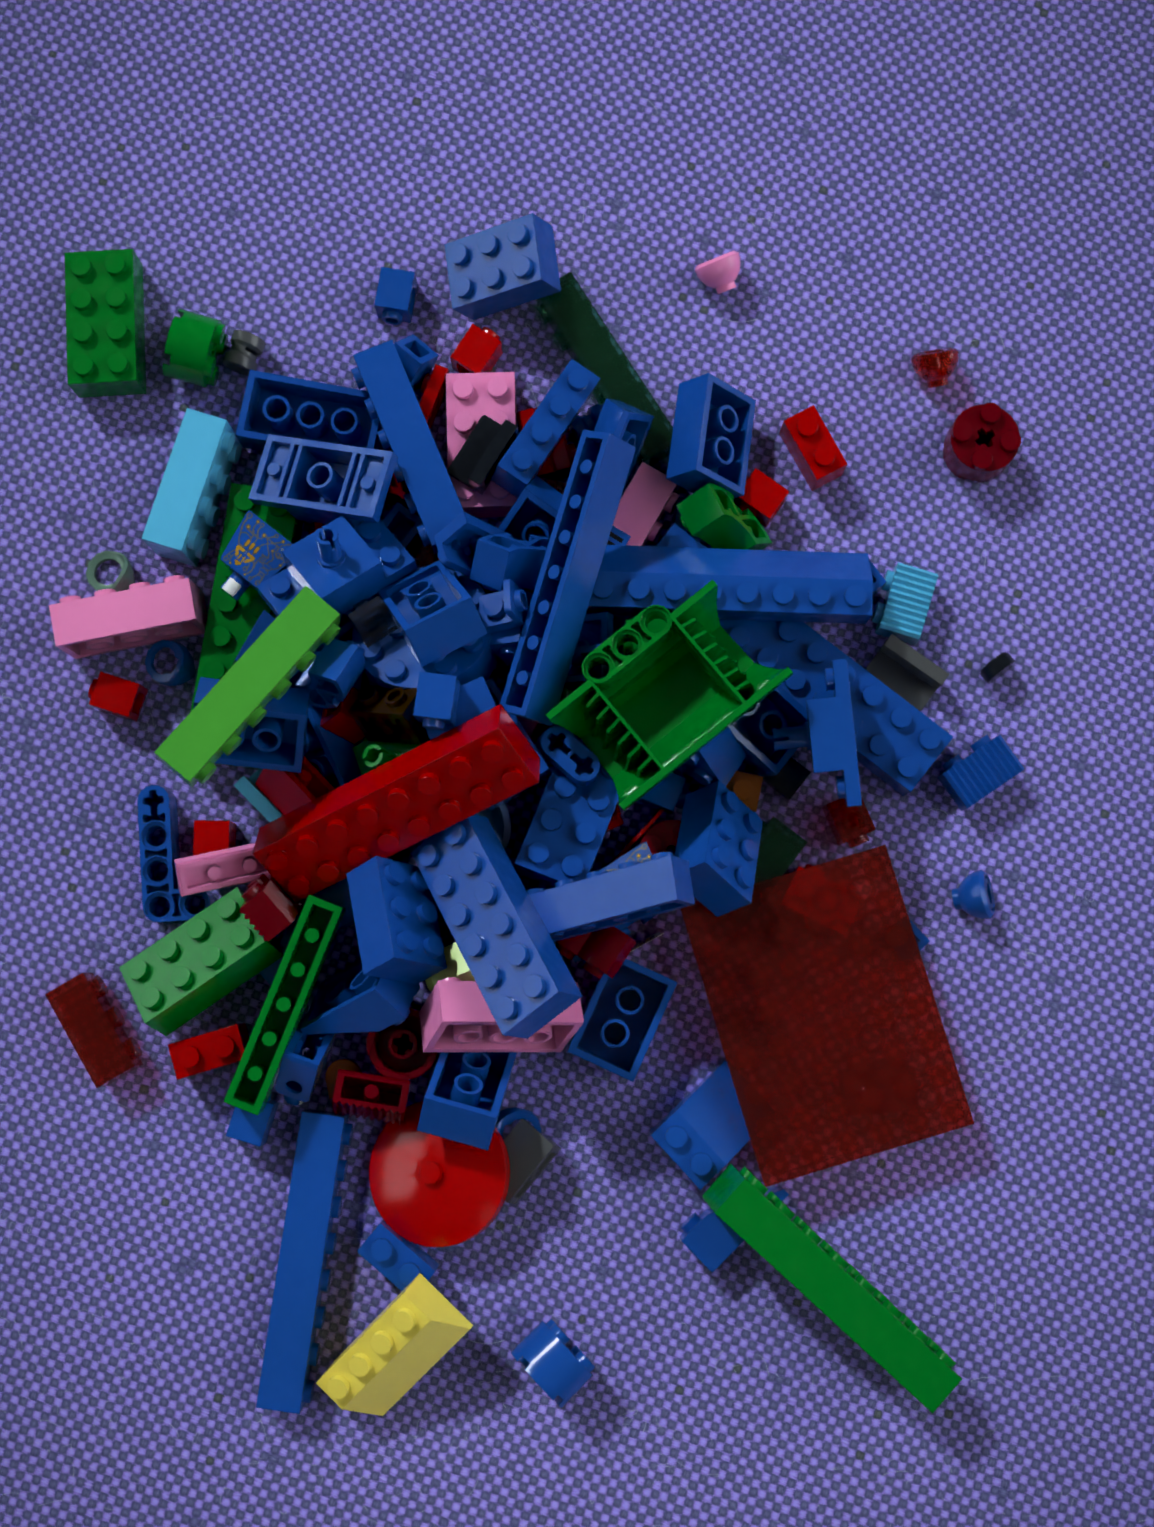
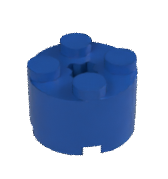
M552 1319L547 1323L542 1320L511 1351V1354L517 1361L520 1359L521 1363L526 1367L525 1371L562 1408L593 1376L591 1371L595 1366L576 1345L571 1350L565 1345L570 1339Z

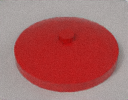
M420 1101L406 1108L404 1123L401 1125L397 1121L394 1124L389 1121L375 1142L369 1165V1183L372 1198L386 1224L404 1239L426 1247L457 1245L482 1233L500 1212L510 1183L509 1155L504 1140L496 1127L489 1150L417 1131L423 1101Z

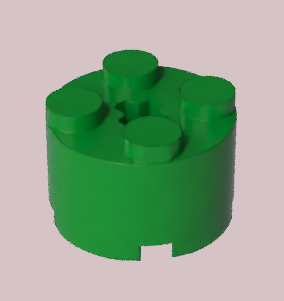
M179 309L180 317L174 316L166 340L164 353L171 357L170 365L163 363V375L201 387H207V385L215 386L219 376V367L216 366V359L218 353L224 355L228 343V335L225 334L226 326L222 324L221 320Z

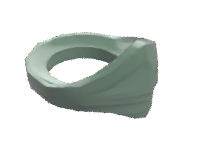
M103 551L96 554L88 562L86 577L88 583L96 591L102 589H115L116 592L128 590L129 585L135 583L133 568L128 558L120 552ZM105 561H116L120 564L122 571L115 583L109 585L99 583L96 578L98 567Z

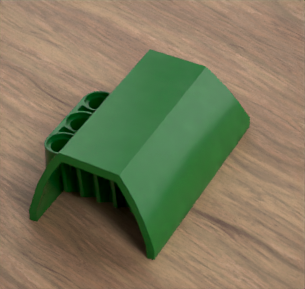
M711 580L672 613L661 605H651L641 611L584 658L581 667L586 682L545 714L552 723L562 726L578 736L588 749L597 756L600 764L613 779L619 797V806L624 811L793 675L789 667L786 669H774L754 663L721 627L717 611L718 585L714 580ZM654 619H662L667 623L666 627L660 632H652L647 629L650 621ZM631 641L638 645L637 650L632 655L626 656L619 653L620 646L625 642ZM599 664L608 666L609 672L605 677L596 679L590 676L594 666Z

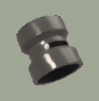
M234 330L230 339L231 349L225 353L222 363L230 370L248 376L250 370L256 371L258 366L256 363L257 356L263 353L266 343L252 333Z

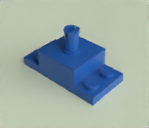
M268 434L248 499L257 505L286 509L297 520L328 524L343 515L353 528L358 526L361 521L379 523L398 457L393 451Z
M342 515L284 549L282 554L287 568L256 587L259 595L276 616L287 607L305 586L310 588L342 615L378 593L381 589L414 571L417 567L415 559L381 520H379V523L364 521L353 528Z
M847 658L836 659L830 662L831 668L824 669L826 691L833 690L834 697L805 700L808 721L805 722V726L772 728L773 738L789 737L788 740L774 741V750L807 747V751L811 750L814 773L842 771V776H835L838 799H844L847 807L862 806Z

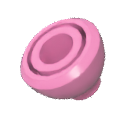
M734 250L697 265L694 270L697 277L706 286L716 289L717 294L735 288L734 280H736L741 267L739 252Z

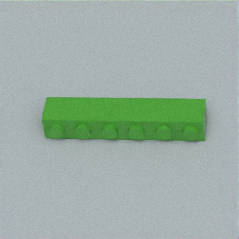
M305 586L154 752L157 758L192 788L198 781L204 784L216 771L217 767L214 763L224 753L229 756L241 743L242 738L239 735L247 726L250 725L254 728L267 713L264 707L273 697L279 700L292 685L289 681L290 678L298 670L303 673L316 659L314 652L322 643L328 645L335 639L341 630L338 627L340 624V614L310 588Z

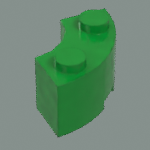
M708 483L676 505L681 514V522L685 529L692 536L704 540L712 548L762 550L772 544L768 534L754 514L748 508L742 511L733 501L734 494L721 486Z

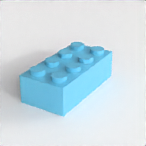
M186 409L141 538L158 556L197 567L199 560L204 559L209 548L207 537L210 528L215 527L220 516L218 505L221 496L226 495L231 484L229 473L232 464L238 462L242 451V445L226 419L193 409Z

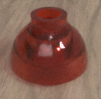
M941 348L919 352L911 357V363L918 376L927 381L928 388L948 385V377L954 372L958 364L959 351L955 348Z

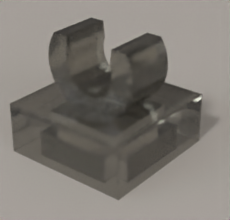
M379 596L369 602L364 598L353 605L355 611L348 614L360 639L367 648L398 629L384 601Z

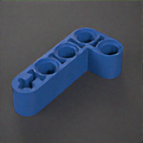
M146 786L141 790L137 801L143 911L146 917L153 922L167 924L186 922L196 915L191 909V901L195 896H203L205 908L217 900L213 893L209 891L181 897L174 859L180 858L177 800L171 791L161 786ZM158 796L164 799V802L158 804L157 808L151 806L152 801H156ZM159 816L165 818V822L160 820L151 821L152 818L159 819ZM163 828L166 831V840L162 845L155 846L152 841L153 834L157 829ZM160 863H165L168 867V875L164 880L158 882L154 876V870ZM161 898H167L170 903V910L165 916L160 917L156 912V904Z

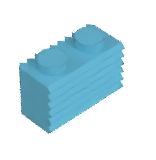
M898 562L893 571L887 570L885 574L886 584L881 590H885L887 593L884 603H877L872 622L877 623L875 630L877 635L889 637L893 634L904 643L915 645L921 637L938 574Z

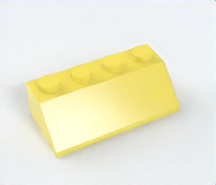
M419 1273L334 1360L316 1384L342 1410L383 1416L472 1328L473 1324Z

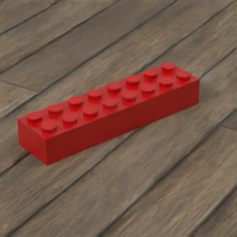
M499 704L260 827L252 854L291 899L297 903L307 898L308 895H313L347 878V873L375 856L388 858L539 783L540 757L504 707Z

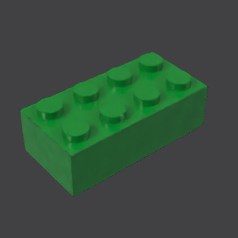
M133 249L64 253L67 382L69 387L79 398L146 394L142 263Z
M238 887L234 888L119 967L146 1025L167 1036L284 956L275 937L270 941H264V936L259 935V930H254L255 925L249 924L250 919H245V914L240 913V908L245 901L241 897L244 893Z

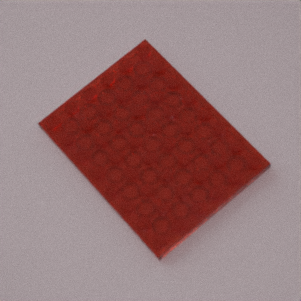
M886 845L755 883L751 904L716 917L699 901H695V905L680 909L765 1187L974 1124Z

